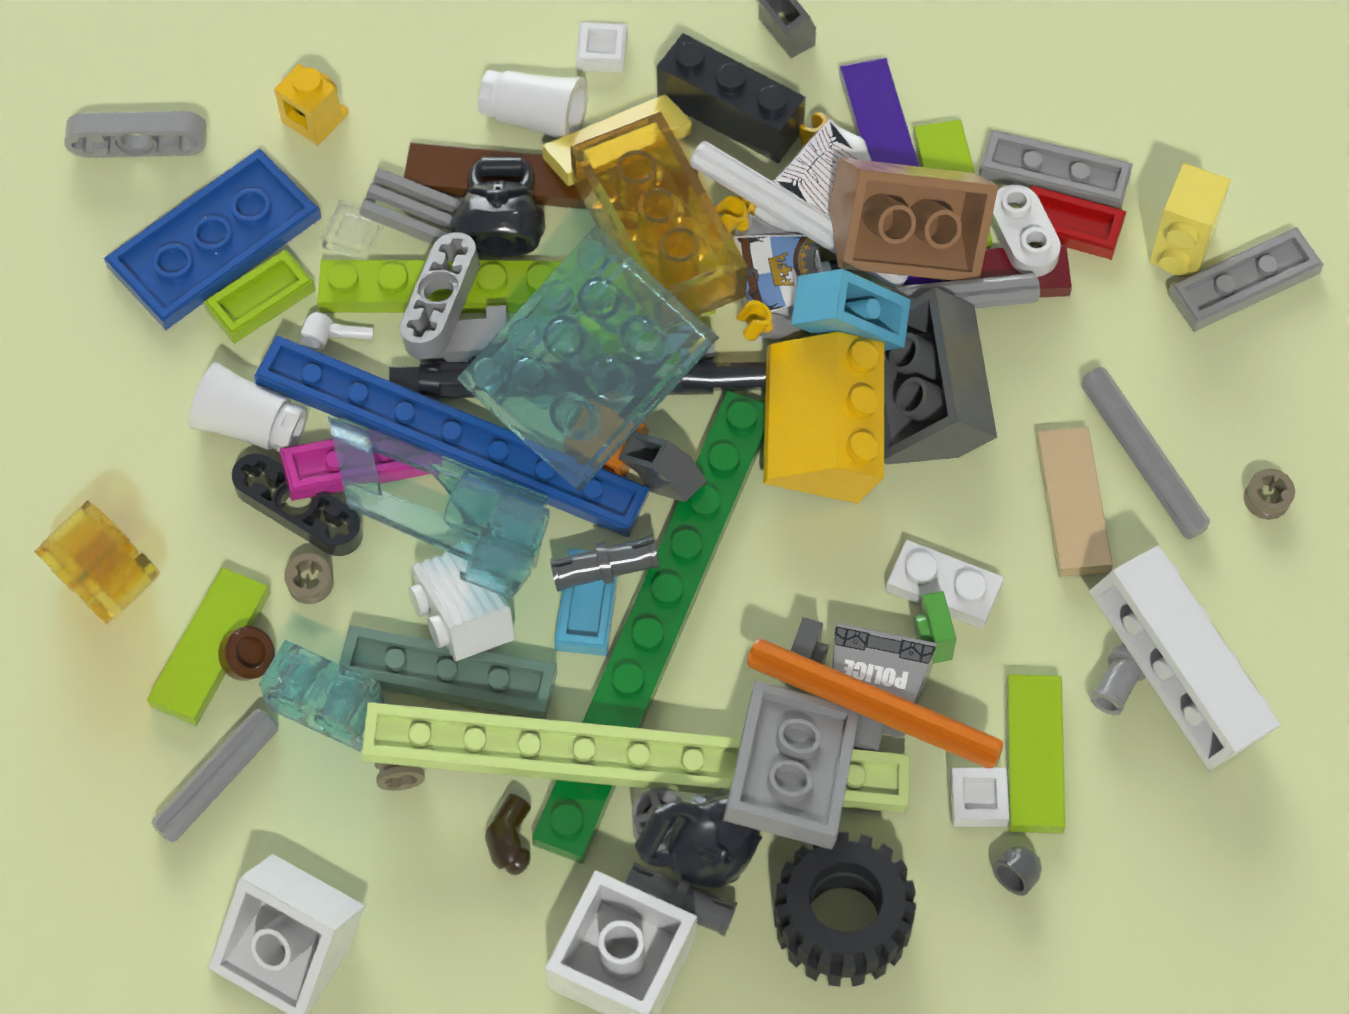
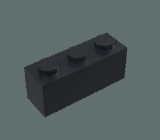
M684 33L681 34L657 65V97L666 94L685 115L779 164L798 139L799 125L804 124L806 97Z

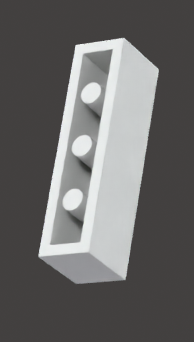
M1159 545L1112 570L1089 591L1209 771L1252 746L1281 726L1272 713L1267 700L1257 691L1241 667L1238 657L1228 648L1211 623L1206 610L1198 604L1180 577L1177 567L1167 558Z

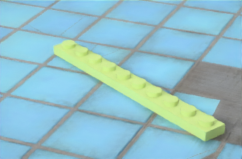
M368 702L362 761L647 789L664 788L671 791L708 794L721 787L730 791L741 738ZM853 749L842 807L905 813L909 807L910 754Z

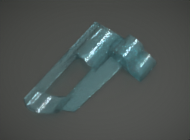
M328 417L348 508L467 560L466 572L460 571V579L462 581L508 599H512L531 575L532 568H536L539 560L542 539L550 518V510L546 508L548 496L346 418L334 419ZM372 451L432 474L450 495L445 514L382 491Z

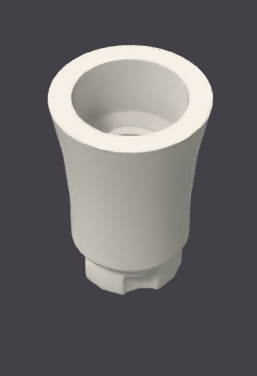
M488 70L481 81L478 97L479 114L495 118L499 123L519 126L559 139L582 128L588 100L587 82L584 77H551L507 70L505 73Z
M215 362L207 369L196 390L189 414V426L191 429L225 435L267 450L274 448L280 451V448L296 446L307 423L308 413H306L305 407L291 403L290 398L267 390Z

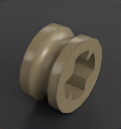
M1271 468L1257 472L1250 480L1244 492V502L1247 509L1258 518L1267 520L1276 519L1284 515L1295 497V487L1289 476L1280 470ZM1263 486H1269V492L1273 488L1279 491L1280 495L1274 504L1270 503V497L1265 501L1259 496Z
M303 553L294 557L288 563L284 572V580L290 595L296 601L304 604H315L324 600L331 593L334 586V578L328 562L320 555L314 553ZM307 569H310L312 575L316 570L320 571L317 575L319 584L312 589H309L306 583L303 588L298 587L302 582L299 574Z
M375 763V767L381 771L376 776L377 786L381 789L389 791L406 790L417 787L425 781L424 770L420 767Z

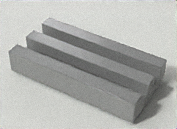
M378 168L374 181L368 189L366 199H364L360 207L359 215L434 244L440 237L452 233L450 221L453 216V210L462 201ZM376 200L396 207L398 209H401L404 211L405 214L409 216H412L419 220L424 218L426 220L449 228L448 232H445L443 230H440L438 228H435L433 226H430L428 224H425L423 222H420L418 220H415L413 218H410L408 216H405L403 214H400L398 212L375 204Z

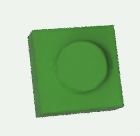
M944 591L925 594L922 597L920 615L913 616L916 639L937 643L933 664L952 660L956 635Z

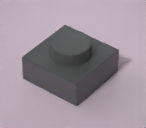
M802 617L791 651L824 665L829 645L821 642L823 623Z

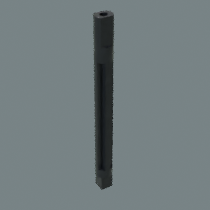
M713 360L420 363L419 367H389V381L430 398L713 395V391L766 390V362L713 363Z

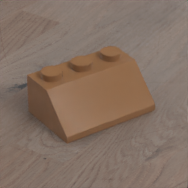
M838 157L829 205L838 267L847 270L953 281L979 279L999 185L975 173Z

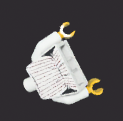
M818 112L811 117L812 128L804 124L799 125L800 143L803 148L773 182L831 217L829 205L838 157L871 161L863 138L838 127L831 119L827 120V116L824 113ZM739 195L736 196L745 203L748 214L782 230L803 235Z

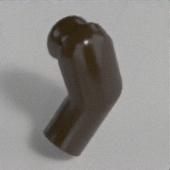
M509 793L487 827L485 841L492 863L498 869L505 868L509 874L518 875L528 867L531 860L529 850L521 847V840L517 832L531 810V805L523 798Z

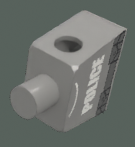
M836 623L832 668L918 704L932 670L937 643ZM859 714L853 749L879 751L882 734L904 737L905 733Z

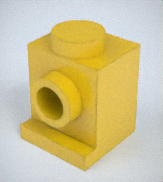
M298 64L274 88L282 123L317 146L349 114L348 108L339 103L338 89L334 82L314 68Z

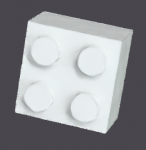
M595 870L545 967L548 989L602 1014H660L697 939V916Z

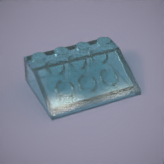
M595 225L457 379L493 415L580 492L719 337L625 250Z

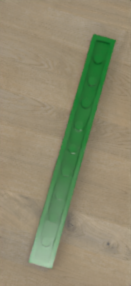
M727 390L696 461L697 467L707 482L686 502H678L656 552L660 568L649 569L582 723L641 729L764 442L765 403ZM557 780L533 833V846L583 864L616 786Z

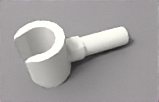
M314 312L304 322L300 342L303 346L310 349L323 350L329 336L334 338L372 340L373 328L341 325L334 323L330 317L323 313Z

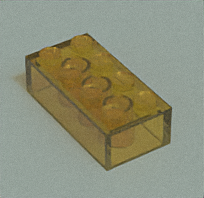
M661 111L570 146L572 181L655 334L746 297L747 264Z

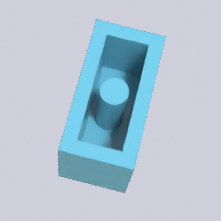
M845 269L801 275L797 278L791 325L814 335L842 332L884 342V351L904 348L911 299Z

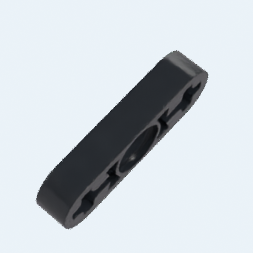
M254 453L242 457L234 465L231 477L238 497L249 506L327 554L345 556L354 552L360 546L363 539L360 517L349 505L323 491L316 493L314 497H309L312 503L305 513L290 515L283 510L284 503L290 498L283 467L280 463L264 454ZM264 472L267 484L275 489L273 497L269 488L259 482H255L249 487L246 477L248 475L258 477ZM322 510L325 521L335 527H340L346 522L349 533L347 535L337 533L331 538L328 525L319 519Z

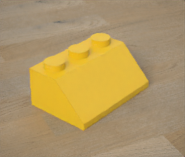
M832 332L770 344L766 350L763 484L858 504L884 479V342L842 332Z

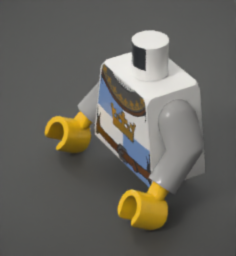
M736 196L725 197L715 207L717 213L723 214L715 222L717 232L721 235H728L734 230L737 234L736 237H733V265L743 309L736 316V319L738 321H746L747 327L743 331L744 337L751 341V343L764 339L783 342L802 338L808 332L791 325L797 278L801 275L841 269L838 267L837 259L821 262L815 241L805 235H799L798 233L772 226L748 214L745 203Z

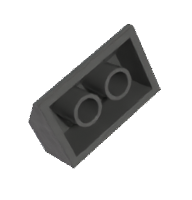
M936 287L910 301L905 347L884 351V464L887 465L959 458L997 438L975 306Z

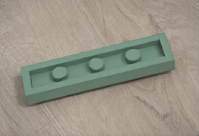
M353 625L349 627L337 669V676L341 682L536 719H546L558 673L557 664L491 651H483L454 662L453 656L450 655L446 646L437 648L432 640Z

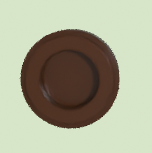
M245 626L230 631L224 636L218 649V658L222 669L231 678L239 681H248L265 675L272 667L275 657L274 645L270 637L263 630L253 626Z

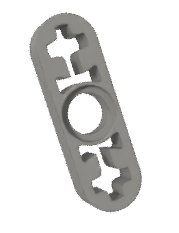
M187 111L79 113L69 117L66 122L64 144L66 149L72 154L86 158L191 156L204 150L207 124L198 114Z
M446 234L440 237L432 246L399 326L405 350L414 358H434L440 355L449 344L480 267L475 242L467 234ZM448 261H453V272L450 271ZM438 289L453 291L452 295L444 301L433 302L427 299L432 292ZM427 318L430 319L433 331H426L429 325Z

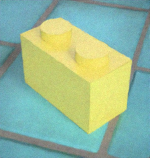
M1183 163L1163 211L1150 259L1151 264L1160 266L1166 272L1174 275L1189 277L1200 272L1217 229L1231 183L1230 178Z

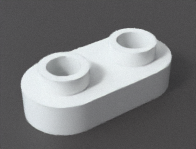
M1008 185L997 191L991 224L1012 266L1021 274L1033 273L1037 277L1050 273L1057 265L1061 245L1038 196L1031 189L1021 185ZM1009 204H1018L1023 207L1015 209L1010 207ZM1038 242L1043 247L1032 248L1028 243Z

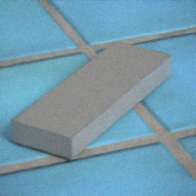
M991 130L980 165L979 176L1005 185H1021L1031 189V186H1036L1121 210L1133 164Z
M1295 227L1171 284L1168 295L1190 328L1195 332L1320 274L1324 264L1299 229Z

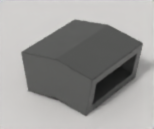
M757 0L759 3L758 19L790 58L815 46L816 26L797 0ZM782 12L790 24L786 26L778 16V13Z
M633 432L618 458L638 473L644 484L650 488V492L682 502H686L707 482L691 456L670 441Z

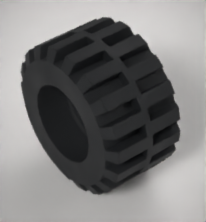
M838 832L832 850L813 845V849L809 851L802 845L794 852L793 864L786 862L781 871L780 883H777L774 909V927L778 929L777 940L781 949L788 948V960L793 966L797 968L803 963L807 966L806 976L817 981L821 973L829 976L828 985L840 987L841 978H851L852 987L863 985L865 976L870 973L875 980L885 975L887 965L890 963L895 966L902 957L904 946H908L916 911L913 880H906L908 868L902 859L895 863L891 861L893 854L891 848L884 843L878 850L871 847L872 837L861 834L859 842L849 841V832ZM851 888L864 894L873 903L877 911V918L861 930L839 932L821 923L815 916L811 904L820 894L827 890Z

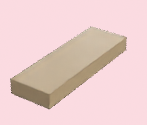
M1089 427L1038 431L1036 442L1059 577L1110 573L1113 563Z

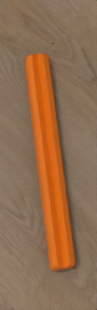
M764 639L755 641L750 649L747 665L754 670L985 768H993L1000 758L1004 743L999 738Z

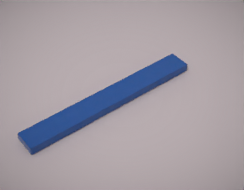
M276 335L254 375L255 384L368 431L384 435L392 441L426 455H433L443 462L628 538L649 496L650 488L278 335Z

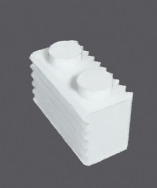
M464 545L461 550L455 548L452 553L445 552L442 557L435 555L432 560L426 558L422 564L418 562L414 564L412 569L415 585L409 587V595L414 610L419 617L427 614L429 631L437 648L446 646L450 655L453 656L454 662L515 640L511 609L470 546Z

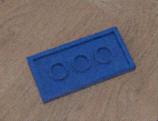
M259 148L107 255L104 261L107 268L155 320L167 330L202 305L205 300L230 285L320 220V209Z

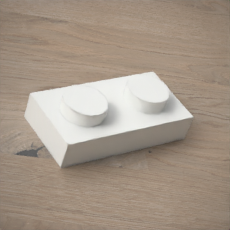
M906 540L887 582L886 592L921 605L923 595L944 591L952 618L984 630L1001 590L1004 577Z

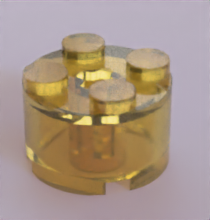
M88 500L66 518L33 551L51 569L53 574L71 592H75L105 625L113 618L115 619L161 575L159 570L143 552L138 554L139 551L129 541L130 539L100 509Z

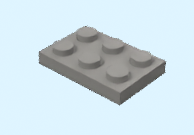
M755 680L750 695L723 820L832 850L838 834L859 714L819 697Z

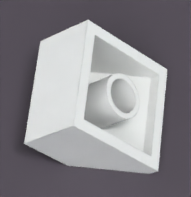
M272 854L239 878L208 969L286 1014H309L349 952L366 906Z

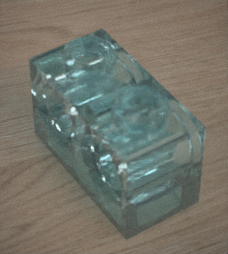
M287 640L283 642L259 682L267 709L359 752L363 748L368 702L385 704L379 682Z

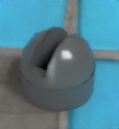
M1013 847L1002 854L994 863L992 869L996 879L1004 888L1013 894L1025 896L1040 879L1042 867L1040 858L1033 850L1027 847Z

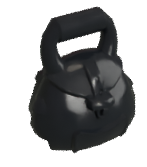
M482 157L471 167L468 174L467 195L461 204L453 210V216L450 221L452 233L469 235L475 242L478 255L519 256L533 252L539 246L546 226L544 212L536 206L533 198L535 175L532 167L522 157ZM480 176L522 177L519 183L504 180L482 182Z
M721 787L703 796L700 794L693 796L689 802H668L656 807L638 837L635 848L641 860L652 866L669 867L672 871L680 873L682 877L692 881V884L699 887L720 888L726 884L734 883L740 878L763 837L760 835L761 830L723 820L729 791ZM678 816L677 822L664 840L666 849L657 851L675 817Z

